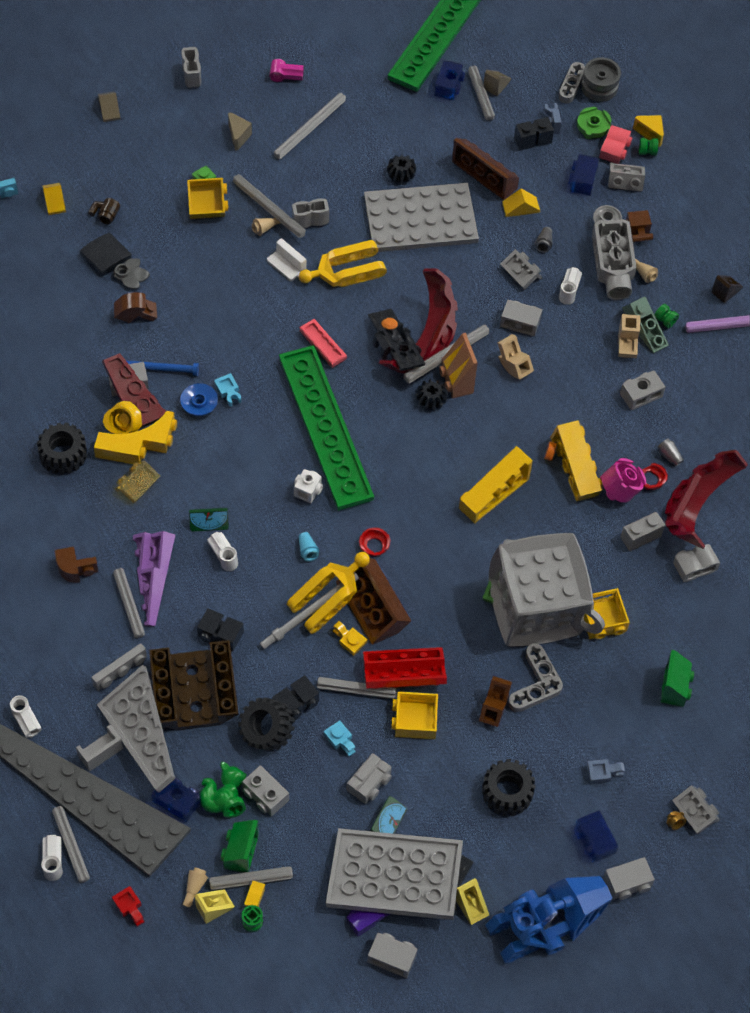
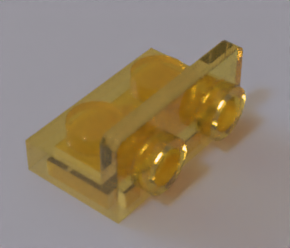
M145 460L140 464L136 462L129 469L131 473L127 477L123 475L116 482L118 486L115 490L117 492L120 490L133 503L160 477Z

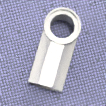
M572 267L567 269L559 294V300L563 304L569 305L575 301L582 272L578 268Z
M222 532L212 534L207 541L219 559L221 567L226 571L235 570L238 566L236 550L231 547Z
M15 696L10 702L11 712L25 737L37 735L42 728L32 712L26 697ZM19 705L25 706L23 710L15 709Z
M47 835L43 838V860L41 866L45 878L49 881L58 880L63 873L61 837L56 835ZM50 866H57L52 871L47 870Z

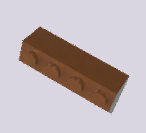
M454 139L452 163L503 200L518 189L519 177L514 172L505 168L502 163L497 162L488 153H485L476 144L471 143L467 139Z
M370 558L367 566L359 567L355 571L359 577L355 581L357 592L352 596L348 604L371 644H376L401 632L411 622V619L377 561ZM339 579L336 581L337 585L341 583Z

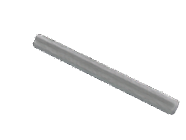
M338 93L274 151V156L277 159L284 157L344 103L346 96Z
M240 174L233 177L234 184L298 238L305 236L306 230L244 177Z
M482 325L467 334L470 345L488 335L489 327ZM453 344L425 360V366L413 368L406 372L403 377L407 383H411L440 365L442 358Z

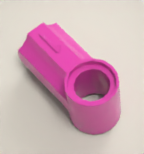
M274 59L271 62L269 77L274 82H281L284 79L303 80L304 65L286 64L281 59Z

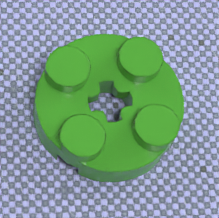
M588 107L580 112L577 119V128L584 134L586 139L599 138L608 134L612 120L607 111L597 110V107Z

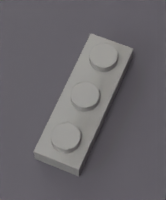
M140 643L93 675L92 682L97 691L110 686L113 680L126 675L129 669L135 665L142 664L145 658H147L145 647Z

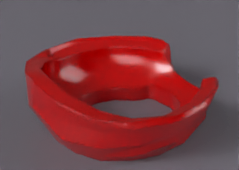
M652 463L650 466L641 469L644 474L651 472L659 479L656 485L646 483L644 488L647 490L661 488L668 479L666 469L657 463Z
M380 528L365 530L359 539L360 548L370 556L383 554L388 550L391 542L387 532ZM371 539H378L382 543V550L374 553L368 548L367 543Z

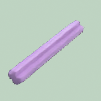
M750 315L687 322L685 329L687 333L750 326Z

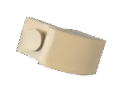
M622 314L618 334V357L637 358L638 337L640 333L639 315Z
M511 334L498 342L501 355L498 357L503 367L511 376L520 380L534 371L530 356L521 352L515 335Z

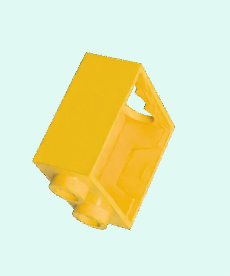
M223 178L187 180L190 219L225 217V211H228V200L224 201V194H227V183H223Z
M618 588L593 593V598L612 595L606 598L593 599V609L603 618L605 627L598 634L587 632L589 639H602L612 634L621 635L628 630L630 622ZM584 614L583 621L591 625L594 624V620L589 615Z
M398 692L397 699H393L392 711H396V717H392L391 728L395 730V737L436 739L438 694Z

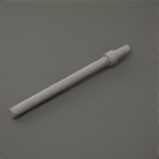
M354 572L355 581H357V580L359 579V577H358L357 574ZM341 582L282 627L274 629L270 636L260 642L263 649H266L276 640L280 641L284 638V634L317 611L338 590L344 587V584Z

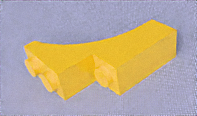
M166 411L154 424L133 433L109 434L98 432L94 445L95 458L140 465L141 459H144L146 456V450L167 453L168 446L171 447L173 442L172 431H176L177 428L174 412Z

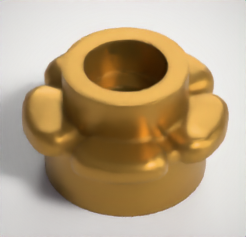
M673 811L667 816L666 824L673 830L680 829L686 823L683 812Z

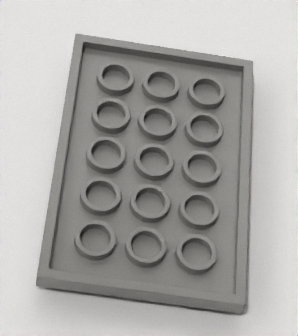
M468 183L364 192L371 240L376 242L378 252L472 244L479 241Z
M338 828L326 907L454 920L463 840Z

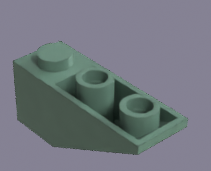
M642 297L622 307L625 314L640 316L639 336L652 353L669 346L646 297Z

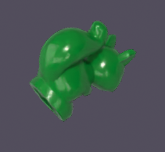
M221 762V782L223 787L217 790L216 782L212 778L203 779L202 785L205 787L200 793V804L207 812H222L225 817H236L243 814L246 810L243 799L238 797L237 788L243 784L242 781L246 778L247 774L238 767L229 766L226 762Z

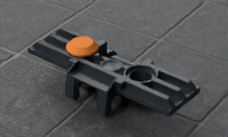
M392 309L368 314L369 319L377 330V333L374 334L373 345L375 348H378L380 343L382 347L380 357L382 360H386L387 354L391 353L390 355L394 358L401 371L425 366V362L420 355L422 349L416 345L410 335V330L407 327L403 328V323H400Z

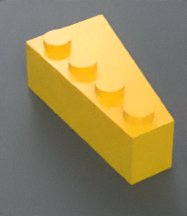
M579 420L557 425L550 437L552 442L557 443L556 453L558 457L562 456L563 458L562 467L564 472L570 475L568 482L576 501L598 496L603 488L602 481L596 474V463L594 460L592 461L590 456V445L586 443L584 438V427L580 426Z
M516 446L472 489L460 497L459 509L476 523L529 480L533 460Z

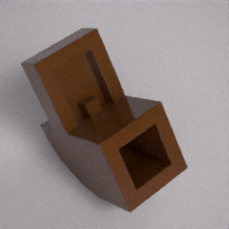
M128 293L114 302V317L127 323H131L138 316L150 321L157 319L156 303L147 300L144 293Z
M74 547L55 550L58 571L66 581L80 583L79 576H90L99 572L96 557L76 560Z
M495 676L492 677L479 721L496 727L499 726L512 685L511 681Z

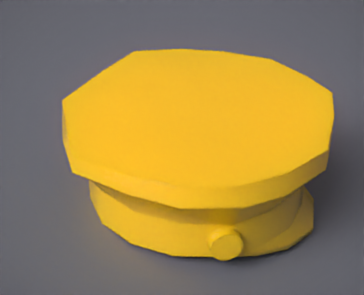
M130 401L119 402L104 414L103 424L108 431L114 434L136 432L142 426L141 411Z

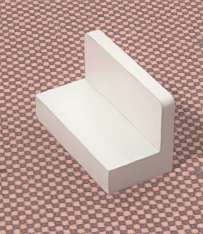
M282 238L276 242V252L267 258V262L289 281H293L298 277L300 271L306 269V258Z

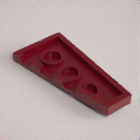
M120 353L102 361L120 402L130 401L141 411L142 426L161 418L165 414L166 410L161 407L155 396L149 392L146 385L137 377L135 371Z

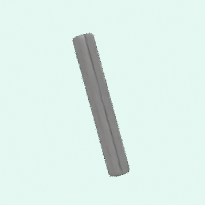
M475 65L473 67L470 66L468 72L485 119L487 121L494 120L495 114L478 68Z
M115 569L113 572L134 637H143L145 635L124 569Z
M319 677L317 681L318 689L395 699L396 688L394 687L366 689V683Z
M58 806L52 810L78 881L84 883L90 879L65 811L62 806Z
M287 866L211 877L209 883L211 890L250 885L252 881L265 883L293 878L292 868Z

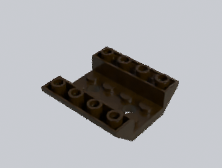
M230 640L210 642V650L170 654L169 647L149 650L154 699L161 726L178 731L219 726L239 715ZM190 668L198 670L195 675H189L187 671ZM199 704L202 706V709L199 712H194L191 710V707Z

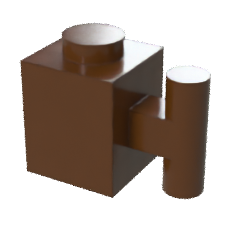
M648 210L627 212L626 221L630 222L632 241L653 240V233H650L652 223Z

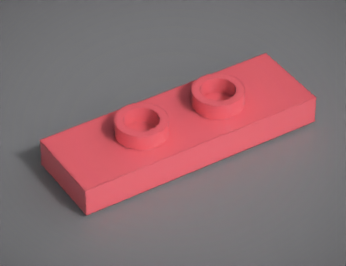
M315 319L300 327V332L311 345H314L318 353L332 368L347 359V355Z

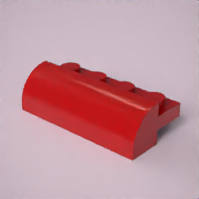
M443 647L363 652L366 689L447 684Z

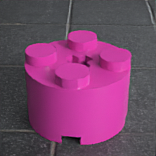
M620 458L600 476L603 486L607 491L606 495L610 500L629 502L646 484V477L639 466L637 468L633 466V461L630 459Z

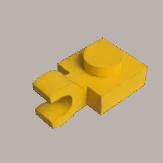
M340 621L333 626L335 628L333 632L341 638L339 644L353 656L367 643V639L353 627L348 631Z

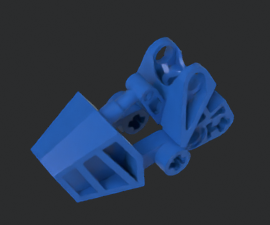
M600 876L564 878L549 885L546 895L538 897L535 890L523 893L516 901L503 907L505 912L494 915L485 926L492 936L509 929L511 925L512 931L519 939L511 942L500 953L505 964L518 960L540 947L545 948L548 955H553L565 947L561 937L569 934L573 942L602 915L612 900V896L608 886ZM564 909L566 921L544 930L543 927L558 914L557 910Z

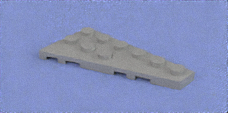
M142 665L100 701L97 706L121 737L122 742L155 790L160 792L175 779L147 668Z

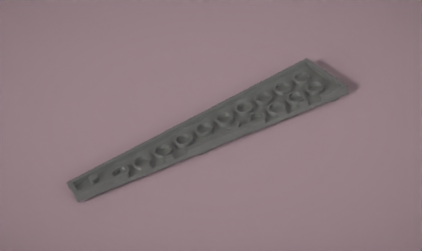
M0 724V758L148 877L158 869L191 832L190 827Z

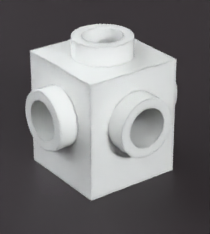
M304 469L302 474H298L295 479L294 496L312 503L316 494L319 495L322 491L321 476L315 471Z

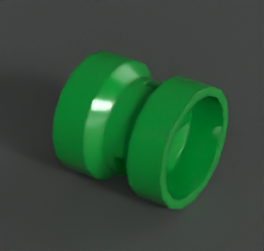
M640 138L639 155L651 154L652 156H657L658 138H652L651 140Z
M667 304L661 305L654 314L656 320L662 321L663 325L668 329L679 318V314L671 311Z
M249 905L242 911V925L244 929L249 932H256L261 929L263 925V912L261 908L256 905Z

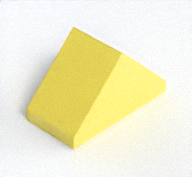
M475 878L457 888L456 902L471 925L489 916L487 906Z
M225 889L199 893L194 896L196 907L206 924L235 907Z

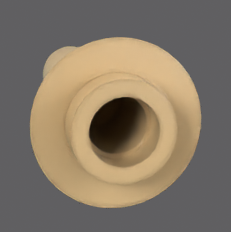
M276 218L254 219L252 230L261 236L274 227V225L280 224V222Z
M635 259L636 270L646 283L653 282L658 276V269Z
M195 867L194 870H189L187 894L182 904L183 906L191 907L194 896L209 878L205 875L206 871Z

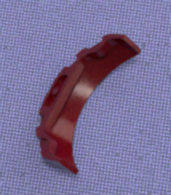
M424 268L423 270L429 291V313L424 331L416 345L422 349L420 355L424 361L449 346L454 338L457 327L455 311H458V306L450 286L452 283L450 278L437 268ZM394 359L380 360L378 363L405 374L409 371H401Z
M737 450L722 451L714 455L715 459L707 464L698 465L692 470L694 474L689 479L682 480L676 487L665 509V514L667 515L665 524L674 536L699 548H705L704 543L695 533L696 518L708 497L723 482L747 467V462Z

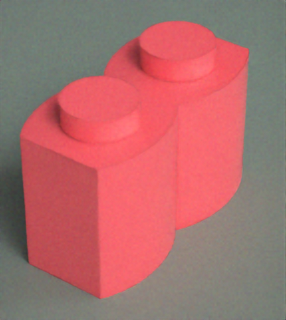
M611 125L602 145L599 158L616 164L624 160L627 154L625 149L630 147L633 139L630 137L631 131Z

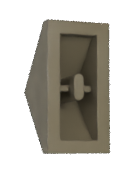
M486 70L484 77L485 90L498 96L511 81V78L499 71Z
M116 92L97 94L103 122L121 120Z
M228 113V125L236 151L252 135V123L233 113Z

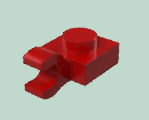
M130 886L112 897L113 902L123 917L130 914L137 927L144 923L143 916L137 909L142 906L141 901Z

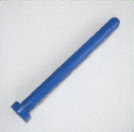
M127 361L128 364H133V363H139V362H140V361ZM144 362L145 369L188 372L193 373V376H198L199 363L180 365Z

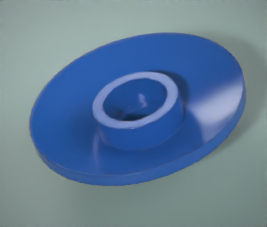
M197 383L188 386L182 392L180 402L182 408L188 414L204 416L216 408L218 396L211 386Z

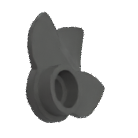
M136 258L129 259L124 264L117 265L114 269V277L122 281L124 286L130 289H138L140 287L139 282L148 279L150 273L139 267L140 259Z

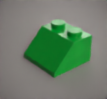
M671 650L665 667L660 702L684 707L686 700L690 701L692 689L689 688V682H693L694 671H691L692 663L675 650Z
M258 820L235 822L233 828L228 830L226 841L229 843L227 849L223 848L221 854L224 869L240 873L249 872L259 837Z

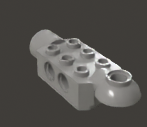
M609 205L600 206L593 215L595 224L592 232L598 281L605 283L609 299L622 300L632 294L631 280L634 279L636 271L630 222L622 219L621 212L617 208Z

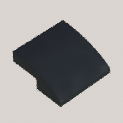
M110 232L91 241L79 252L101 275L114 271L117 264L131 259L132 256Z

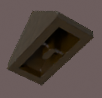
M717 275L711 293L725 304L743 286L731 276Z

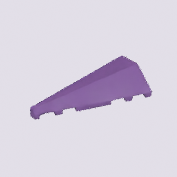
M165 531L153 534L143 532L133 535V540L137 543L135 556L139 557L137 572L140 594L144 596L145 602L142 605V609L146 611L147 621L144 622L145 626L154 627L156 625L175 534Z

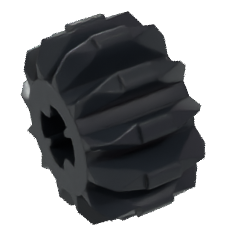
M403 154L400 157L395 155L393 159L389 160L387 166L389 178H393L394 182L400 181L401 184L403 181L409 183L410 179H414L417 169L414 159H410L409 155L404 157Z
M430 379L428 383L423 381L422 385L418 386L416 399L419 401L420 406L425 405V410L432 408L434 411L435 407L441 409L442 404L447 402L448 391L445 389L444 384L439 385L438 380L432 382Z

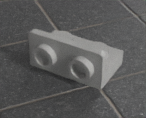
M610 163L609 188L643 191L645 167Z
M515 249L500 264L526 289L537 277L539 280L543 277L539 274L541 272L539 267L535 263L531 265L528 262L530 258L523 251L519 253Z
M691 785L672 801L684 813V817L696 833L700 834L714 822L720 821L717 816L720 813L713 804L709 805L705 800L707 796L700 787L697 789Z

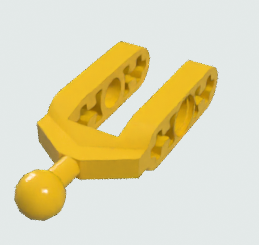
M368 240L336 248L327 254H323L318 270L309 271L304 269L300 271L298 277L302 283H309L312 278L320 277L333 287H345L380 278L387 273L384 262L376 261L344 269L336 273L333 272L331 266L376 255L378 253L376 242Z
M366 552L357 553L354 562L349 567L330 562L326 567L320 569L287 601L286 605L295 613L301 610L335 576L344 584V587L338 590L305 622L304 626L311 634L319 631L352 599V596L357 592L354 572L359 567H365L369 564V555Z

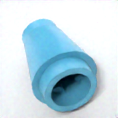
M308 532L301 533L298 536L301 557L305 561H314L319 556V548Z

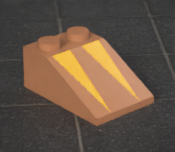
M462 333L442 358V366L439 367L441 377H445L446 390L451 393L452 399L474 393L477 360L466 333Z

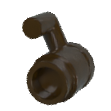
M106 198L104 202L94 201L88 214L94 216L97 209L100 208L99 221L109 225L115 219L121 205L112 198Z

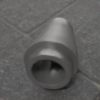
M544 227L535 241L536 249L539 252L546 253L552 248L553 231L549 227Z
M669 438L657 447L658 453L675 467L684 461L674 441H671Z

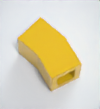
M252 881L244 903L245 907L249 905L259 907L265 891V884Z

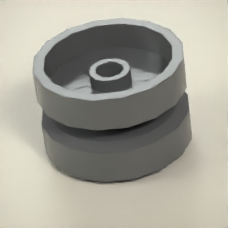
M604 57L590 60L585 65L581 83L585 96L598 102L608 101L616 96L621 77V69L618 64Z

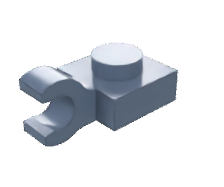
M554 103L553 109H550L548 104H545L544 112L550 116L548 118L554 129L553 134L560 133L562 123L558 105Z
M608 759L588 761L587 763L590 783L611 781V775L616 777L624 776L623 763L609 765Z

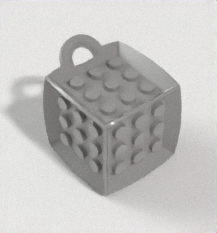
M573 533L537 535L513 540L498 546L490 562L489 581L492 584L490 592L494 601L492 602L494 612L507 646L549 643L579 635L583 630L594 634L602 632L605 622L600 614L593 609L594 601L587 566L579 543ZM584 614L589 615L594 620V624L591 625L583 621Z

